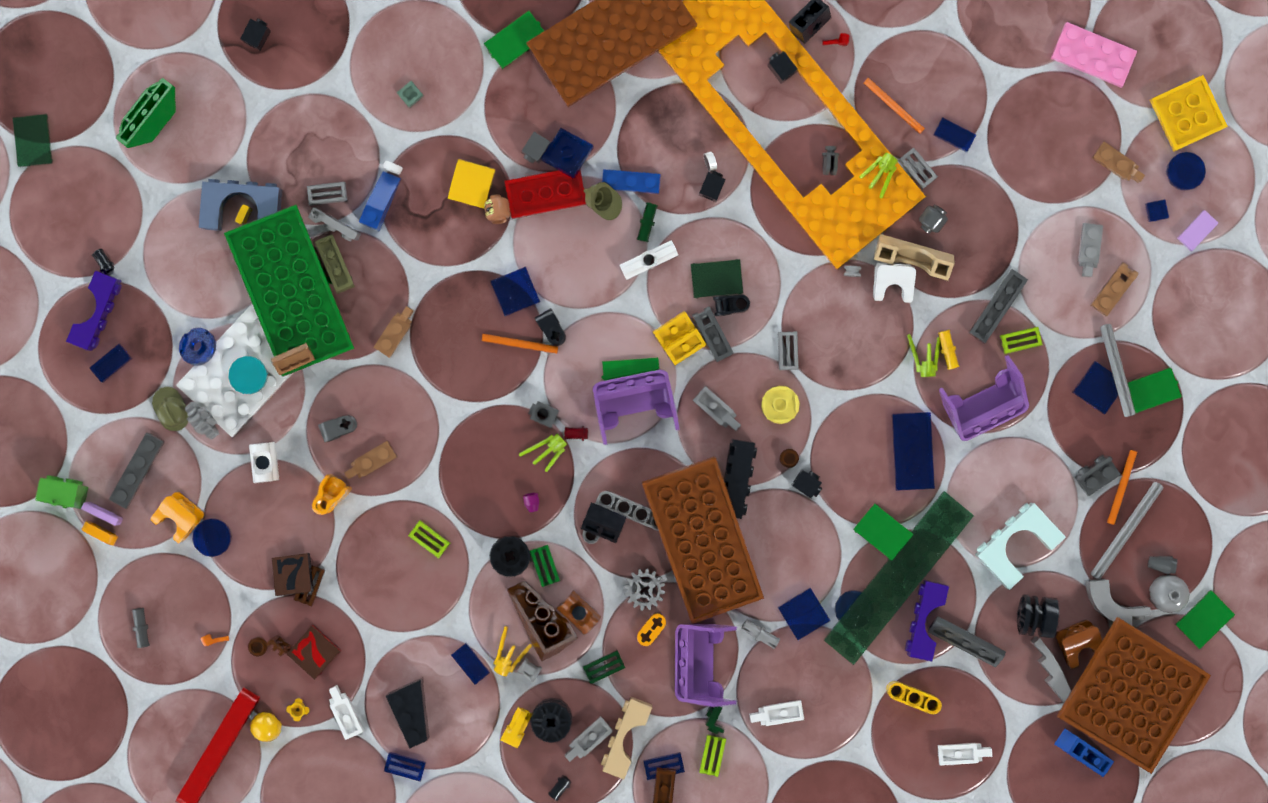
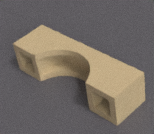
M882 234L879 236L874 253V260L891 265L895 263L912 264L925 270L930 276L947 281L954 266V255Z
M630 697L629 701L625 700L622 711L625 713L622 719L618 718L615 729L618 731L615 737L611 736L608 747L611 749L608 755L604 754L601 765L604 766L603 772L625 779L631 764V758L624 750L623 739L630 729L646 725L652 710L651 704Z

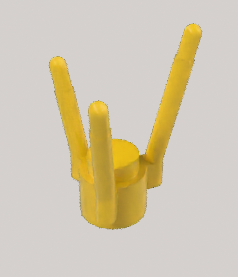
M507 626L504 627L494 661V671L505 677L508 676L509 672H513L516 665L532 647V644H529L513 664L510 658L515 650L514 645L507 656L501 658L508 629Z

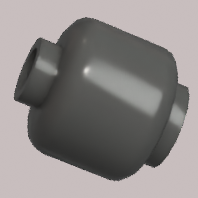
M936 204L934 206H927L919 217V221L922 224L921 228L929 234L931 232H940L948 221L947 212Z

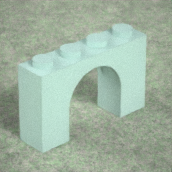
M1025 503L1019 509L1020 513L1016 517H1010L1005 522L1006 526L1002 530H996L991 535L992 539L988 543H982L977 548L978 552L975 554L1004 587L1009 590L1024 577L1008 560L1006 555V543L1012 534L1017 531L1028 530L1049 550H1053L1066 538L1035 503Z

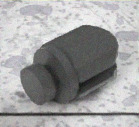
M825 146L827 152L822 153L823 175H829V172L831 175H836L839 153H835L837 146Z

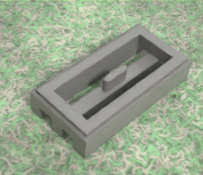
M914 147L898 160L922 190L938 177ZM911 154H913V155L915 156V158L920 162V164H921V165L925 168V170L930 174V176H931L930 179H929V178L926 176V174L921 170V168L916 164V162L911 158V156H910ZM905 159H907V160L910 162V164L915 168V170H916V171L920 174V176L925 180V183L922 182V180L917 176V174H916V173L912 170V168L907 164V162L905 161Z
M346 182L307 186L310 206L348 201ZM335 187H341L342 189L337 191L312 193L311 191ZM342 194V197L312 200V198Z
M797 331L778 332L779 370H799ZM782 336L786 338V366H783ZM790 336H793L794 366L790 364Z

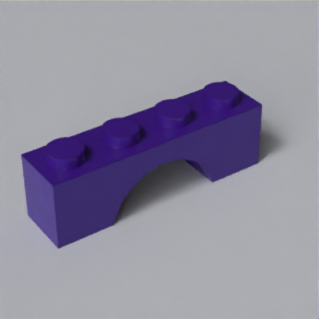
M95 270L88 289L96 299V310L93 316L86 322L72 325L66 342L89 351H93L98 346L100 341L98 336L107 324L105 319L108 313H111L113 310L115 295L120 293L122 287L120 285L121 280Z
M924 580L923 584L920 583L918 589L920 599L919 603L916 602L914 607L916 617L915 621L911 622L909 630L912 635L911 639L907 640L905 647L909 657L933 661L936 642L928 636L925 622L928 614L934 608L945 605L949 586Z

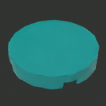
M244 356L232 363L228 378L231 386L236 391L242 394H254L265 386L268 372L261 360L252 356Z

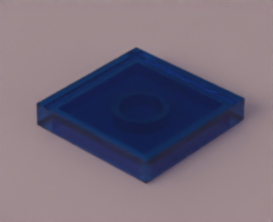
M560 128L541 157V161L575 178L594 146Z
M526 267L491 280L505 317L540 303Z
M1096 361L1092 363L1072 392L1102 414L1107 413L1118 397L1113 373Z
M811 588L806 589L778 606L779 611L797 640L831 621Z

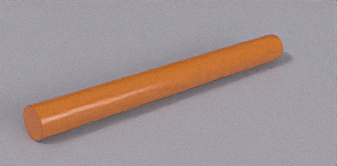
M870 78L864 81V84L919 134L925 129Z
M489 334L482 335V341L558 353L559 346Z
M1129 451L1107 520L1109 524H1115L1136 459V451Z

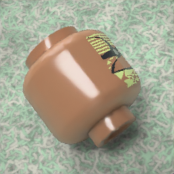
M499 194L490 196V199L484 203L486 218L492 221V224L505 223L511 215L508 199L501 197Z

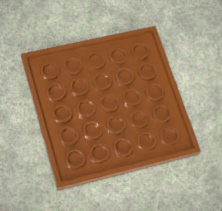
M1116 617L1057 714V717L1152 774L1211 675L1124 620Z

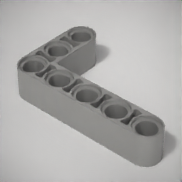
M606 490L599 494L595 504L659 531L657 526L654 525V516L651 508ZM604 494H609L612 498L611 503L608 505L601 502V496ZM627 502L629 510L621 512L618 508L619 503ZM639 509H644L647 512V517L643 520L636 517V512ZM583 531V539L589 544L596 543L600 538L597 536L594 540H589L586 537L587 531Z

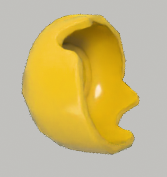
M261 712L251 720L250 731L257 740L271 742L277 739L281 733V722L274 714Z

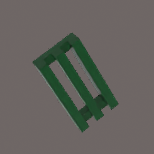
M618 650L583 666L590 684L626 668ZM614 656L617 657L616 660L592 671L588 669ZM617 663L620 664V666L592 678L591 676Z

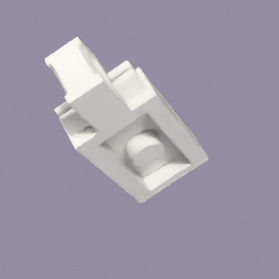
M338 685L329 689L332 696L329 699L330 708L345 740L364 732L349 697L345 692L341 694Z
M801 700L766 705L758 708L759 712L749 714L751 723L761 722V725L766 726L804 720Z
M981 743L938 745V759L941 766L978 763L982 761V757L992 756V748L981 747Z

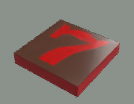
M312 625L287 652V655L315 680L341 650Z

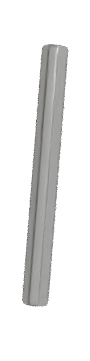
M1154 482L1101 557L1091 572L1094 578L1098 580L1102 578L1163 490V486L1160 483Z

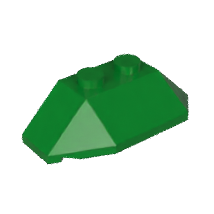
M162 78L159 82L146 88L122 119L116 139L127 148L153 142L176 112L175 87Z

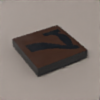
M310 553L272 558L275 596L314 592Z

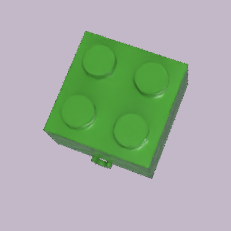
M47 475L46 479L40 478L35 501L48 503L53 506L60 505L63 508L81 509L86 501L88 487L83 486V482L66 478L64 482L63 478Z

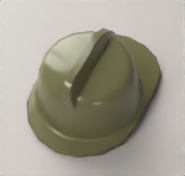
M599 182L589 187V189H584L586 194L585 202L590 209L605 220H613L618 217L622 209V200L612 187L605 182Z
M172 387L160 388L154 394L152 400L153 409L160 423L170 431L182 430L187 426V418L189 417L185 411L186 405L182 396Z

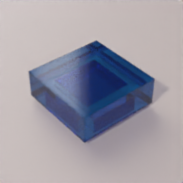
M1165 199L1145 204L1149 222L1169 218Z

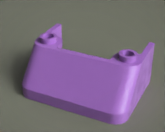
M1009 355L1005 356L1007 369L997 373L995 377L996 384L963 401L959 395L948 397L943 388L939 389L943 406L962 441H968L1023 414L1029 408L1023 375Z
M655 370L601 381L593 386L595 405L604 445H607L605 430L615 428L619 423V416L653 409L656 410V414L660 418L673 417L675 429L680 430L669 376L666 371Z
M680 624L677 626L675 631V695L679 701L711 707L736 704V700L724 699L722 685L719 682L713 681V644L721 643L724 631H736L737 626L720 624Z

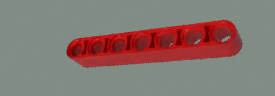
M243 687L175 802H199L256 707L260 696Z

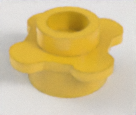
M300 698L295 699V702L286 708L287 713H290L294 721H300L301 717L304 714L307 715L310 711L309 707H306Z

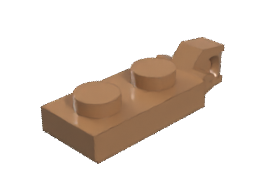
M1106 142L1100 145L1092 157L1096 162L1123 180L1129 181L1133 179L1139 183L1145 177L1143 173L1137 170L1139 166Z
M406 306L401 314L397 312L373 348L391 358L411 327L412 321L409 318L414 310Z
M386 441L355 459L351 463L353 468L344 473L348 479L356 475L359 478L365 477L397 458V455L390 443Z

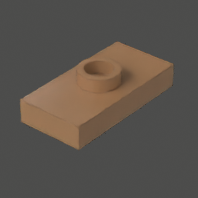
M307 343L271 358L272 364L279 375L315 360Z

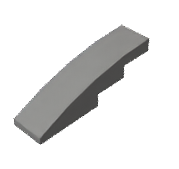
M1036 636L1031 642L1043 655L1037 661L1049 674L1044 681L1065 703L1071 693L1067 680L1053 654L1043 641Z

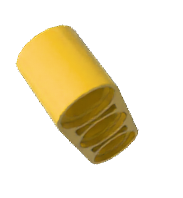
M891 681L886 686L887 694L898 702L929 714H937L941 710V701L932 694L899 681ZM894 686H900V692L897 695L891 694V689ZM912 693L918 694V699L915 702L909 701V696ZM930 700L936 701V706L933 709L927 708V703Z

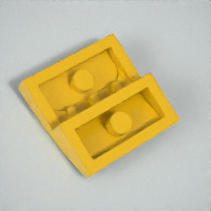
M458 159L448 199L485 209L484 203L488 199L495 169Z
M685 311L653 331L674 365H677L707 345Z

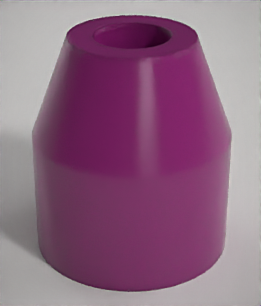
M534 492L523 495L524 505L528 512L538 511L540 503L538 493Z

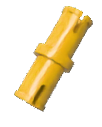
M950 330L938 332L942 346L941 353H944L947 370L960 367L955 353L957 349L956 346H953Z

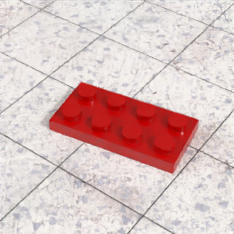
M580 166L505 181L512 219L586 205Z

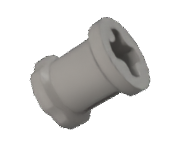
M526 658L517 672L523 673L534 682L542 667L535 666Z

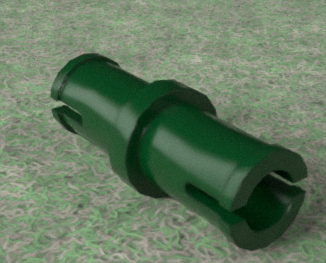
M646 202L643 218L640 219L641 226L637 240L649 242L652 226L655 225L653 221L658 205Z

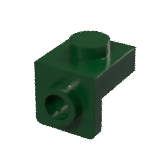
M709 706L705 715L708 717L705 722L706 726H708L707 730L715 734L719 732L723 734L725 731L724 727L716 724L723 709L722 706Z

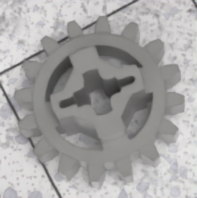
M194 402L185 407V411L189 416L187 420L198 434H205L210 440L219 434L215 425L217 421L206 408H200Z
M646 568L645 573L638 569L639 574L636 575L632 572L633 578L626 579L629 585H624V588L628 589V592L624 593V595L630 596L627 602L633 601L634 608L640 605L642 611L644 606L651 610L652 604L656 607L658 606L657 600L663 601L660 594H665V591L661 590L665 583L659 582L662 579L661 576L655 577L656 571L650 574L648 568ZM640 577H649L652 580L643 581ZM635 582L637 591L632 594V585ZM640 583H641L642 585H644L645 587H646V586H649V588H648L649 595L646 594L645 592L640 593V591H641V585H640ZM657 585L658 591L654 597L652 590ZM647 598L649 602H641L637 599Z

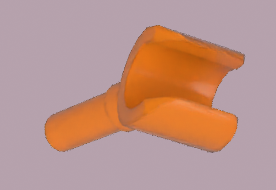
M208 634L201 637V641L204 646H209L217 642L229 641V636L212 639L211 635Z

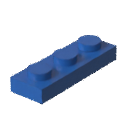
M603 169L602 182L607 183L617 191L659 194L660 174Z

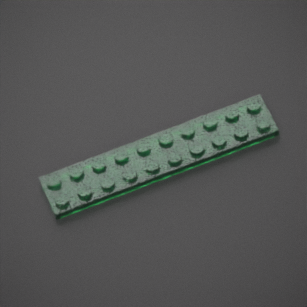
M943 491L911 530L914 534L893 561L889 559L886 561L823 641L854 665L974 515Z

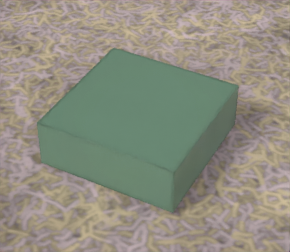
M412 81L397 92L409 108L424 97Z

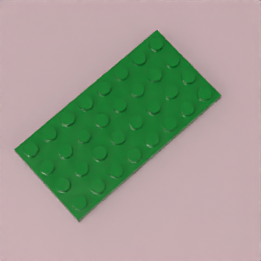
M297 205L224 233L273 356L276 357L307 343L314 355V361L281 375L282 377L355 349Z

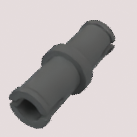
M144 608L133 609V631L136 634L137 648L150 646L147 634L149 627L146 624Z

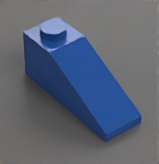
M384 171L382 172L365 205L359 223L380 232L401 178Z
M1067 729L1063 730L1054 743L1102 777L1106 775L1114 763L1113 760Z

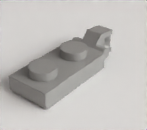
M313 207L308 216L315 223L324 222V227L333 232L338 230L342 233L341 237L350 242L352 239L359 240L361 236L360 232Z
M1083 223L1078 262L1079 266H1083V277H1092L1093 268H1097L1099 263L1103 225Z
M706 386L693 399L700 408L721 426L726 428L729 425L735 431L741 426L734 419L737 416L734 411Z
M600 716L569 744L571 749L565 754V757L569 762L576 756L579 758L585 757L613 732V729Z

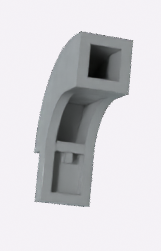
M1085 580L1088 598L1095 610L1103 617L1115 621L1116 617L1128 624H1132V617L1137 620L1145 619V615H1151V609L1148 606H1118L1111 597L1109 580Z

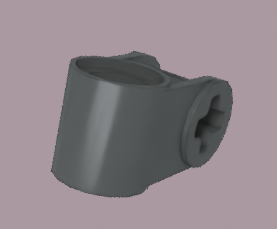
M341 416L319 424L318 427L324 442L333 441L355 431L357 420L353 416ZM346 421L351 422V424L348 425V427H344L343 425L346 423Z

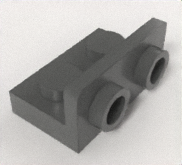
M1101 455L1094 460L1095 463L1090 467L1086 465L1078 470L1079 474L1075 478L1087 496L1092 495L1121 475L1111 461V456Z

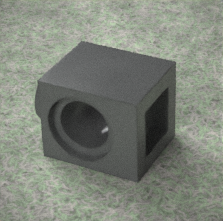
M533 132L522 150V153L525 155L523 158L532 164L534 161L540 163L551 142Z
M537 401V404H532L528 414L531 415V420L552 428L559 410ZM542 408L548 411V417L544 420L538 417V411Z

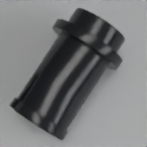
M102 248L92 254V257L100 266L101 272L108 274L114 270V263L110 262Z
M564 775L558 777V782L548 792L549 796L558 801L564 791L571 787V781Z

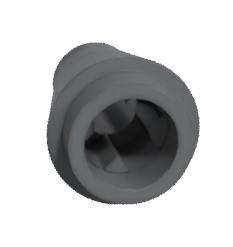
M1149 556L1148 568L1168 575L1170 573L1175 574L1177 559L1173 558V556Z

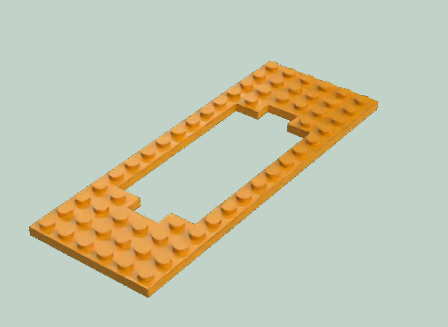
M765 0L682 1L696 21L697 27L658 52L836 270L926 197L898 162L895 165L897 169L891 177L883 198H879L889 172H884L872 189H869V186L880 171L879 164L865 177L860 179L859 176L879 156L883 157L885 153H891ZM766 33L781 52L785 51L797 67V72L862 150L845 164V167L854 177L832 195L821 183L803 198L708 82V79L725 66L716 53L737 36L749 47Z

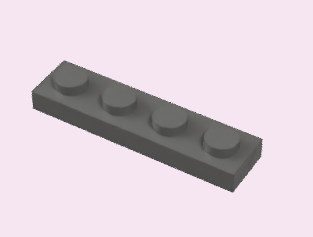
M1011 269L969 331V334L986 343L1028 279Z
M146 432L110 496V501L125 509L129 507L162 448L163 440Z
M939 616L929 626L928 633L995 668L1005 657L1006 651Z

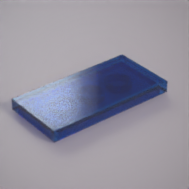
M931 412L892 414L896 491L935 489Z

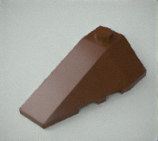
M525 581L507 589L528 637L541 661L560 653L578 638L569 621L565 617L560 616L555 611V608L551 605L549 606Z

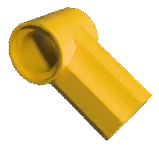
M518 707L500 741L518 749L532 713Z

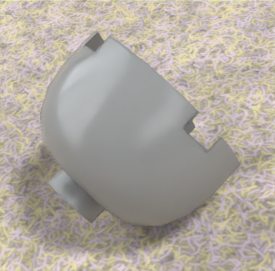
M1175 575L1159 576L1152 582L1149 589L1151 603L1162 612L1174 613L1180 611L1189 601L1190 592L1187 584L1183 579Z

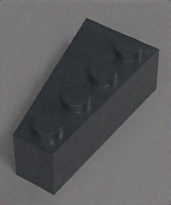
M731 439L724 483L736 518L742 519V515L746 516L748 504H745L746 496L749 497L751 485H748L749 477L752 478L754 466H752V460L756 458L757 447H755L756 443Z

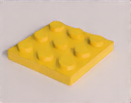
M1204 75L1150 99L1173 151H1177L1228 127Z

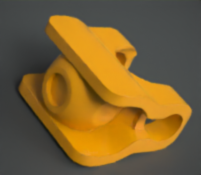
M327 474L321 481L318 494L312 503L313 511L318 515L332 512L337 504L348 496L352 487L346 486L345 482L334 475ZM323 500L327 503L326 509L322 507Z
M175 492L172 496H167L162 501L150 521L157 525L166 518L174 520L177 530L173 540L179 544L190 535L204 518V512L183 494Z

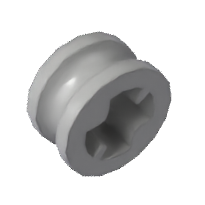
M844 266V269H846L844 276L861 277L859 270H861L860 266Z

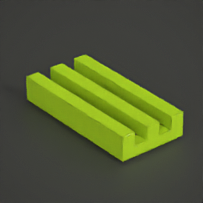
M1039 327L1000 335L1004 354L1043 345ZM1035 331L1036 334L1017 340L1006 341L1008 337ZM1037 339V343L1008 349V345Z
M419 520L408 535L438 559L450 545L448 540L421 520ZM421 526L434 537H436L438 540H440L442 543H444V546H441L439 543H437L435 540H433L431 537H429L427 534L421 531L419 527ZM415 532L420 534L422 537H424L426 540H428L430 543H432L434 546L440 549V551H435L433 548H431L429 545H427L425 542H423L421 539L415 536Z
M707 734L699 773L718 777L726 738ZM711 739L714 742L707 770L704 767ZM720 741L721 745L715 771H712L717 743Z

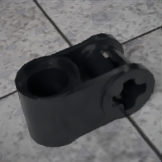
M745 295L713 297L716 305L715 316L744 313L750 307V300ZM738 299L746 300L747 306L744 309L737 308L736 302Z
M551 308L535 317L537 324L550 343L559 346L565 342L566 335ZM554 332L558 334L561 333V335L559 336V341H556L555 339L552 340V338L554 337Z

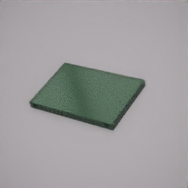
M48 115L14 117L13 126L18 167L53 164Z
M740 259L691 264L694 298L743 293Z

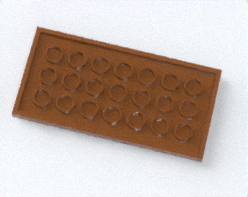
M594 0L529 40L526 44L566 106L570 107L697 27V23L682 0Z
M715 456L642 482L692 624L764 599Z

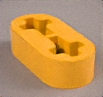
M88 520L85 521L81 529L85 533L114 546L118 539L116 534Z
M655 613L651 615L639 630L637 640L642 646L651 645L664 629L666 619L662 614ZM653 618H662V625H657L652 629L651 627L654 624ZM651 630L652 632L649 635L650 641L645 640L643 642L641 634H646Z

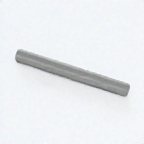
M1105 324L1100 327L1124 416L1130 417L1135 415L1134 405L1112 325Z

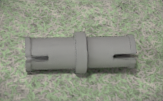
M747 619L741 627L742 631L755 637L756 641H762L775 649L780 641V638L767 632L766 628H760Z

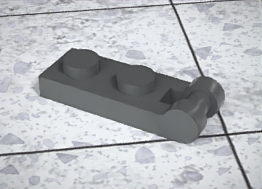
M708 306L704 308L705 311L699 314L695 313L692 316L716 362H719L734 354L711 308ZM709 318L710 323L704 325L702 320Z

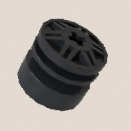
M505 536L498 539L490 550V563L493 569L505 577H515L522 574L530 562V551L527 545L521 539L514 536ZM513 551L514 560L506 561L504 554Z
M1022 595L1017 610V629L1019 635H1026L1028 633L1029 636H1033L1037 628L1039 637L1054 638L1059 621V603L1057 598L1043 597L1039 605L1037 596H1032L1030 599L1029 595Z
M557 698L544 699L538 703L531 718L532 731L537 738L544 742L553 743L567 736L573 718L567 703ZM547 718H549V719L555 718V725H553V724L548 725V724H547V723H548V719H547Z

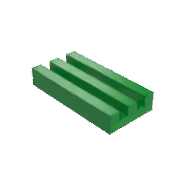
M545 545L530 550L541 586L544 587L559 582L560 578L549 546ZM543 550H546L555 579H551ZM537 552L539 553L548 580L546 582L544 581L542 572L540 570L535 553Z

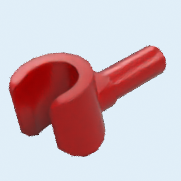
M840 33L839 39L825 40L823 45L838 44L847 46L850 36L846 33Z

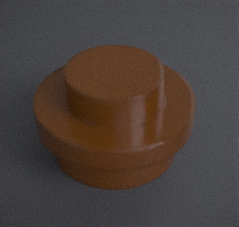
M785 449L782 451L780 462L784 467L792 468L797 465L799 456L795 450Z
M255 637L250 640L248 644L250 654L256 657L264 655L268 648L267 642L261 637Z

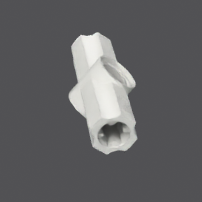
M671 240L619 266L626 280L678 256V253ZM651 255L655 260L654 263L646 265L643 261L645 256Z

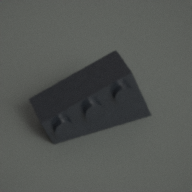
M423 677L386 695L409 749L429 739Z

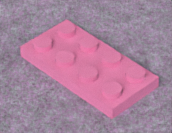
M1066 22L1051 59L1118 87H1123L1137 51Z

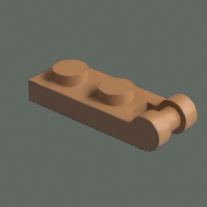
M1122 262L1091 303V306L1105 317L1108 316L1139 273L1135 270H1130L1128 265ZM1122 273L1127 276L1125 281L1119 278Z

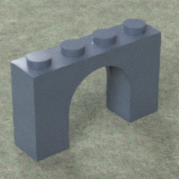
M208 179V182H202L199 228L222 231L225 204L230 198L240 194L249 195L256 202L258 209L257 220L281 211L282 189L273 183L258 186L257 182H246V185L239 184V181L234 180L220 183L218 179Z

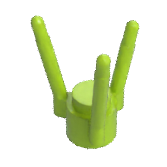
M885 153L883 157L879 156L859 177L862 179L879 164L880 171L869 186V189H872L882 174L889 172L879 198H883L891 177L897 169L895 165L898 160L893 155Z
M908 334L907 337L916 364V372H920V377L936 376L940 338H937L934 361H931V344L928 343L927 361H922V365H920L911 335Z
M558 433L555 436L551 434L547 439L519 453V456H523L548 443L547 446L549 448L533 461V464L536 465L551 451L557 452L545 468V472H548L558 457L565 451L564 447L567 444Z

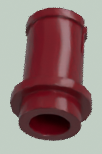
M584 426L582 428L565 427L564 438L565 440L582 439L584 441V439H588V428H584Z

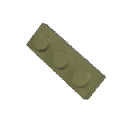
M333 234L315 241L336 293L339 294L355 287Z

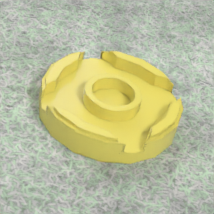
M776 386L769 389L763 396L761 403L765 417L771 422L778 424L790 422L795 418L800 406L796 393L785 386Z

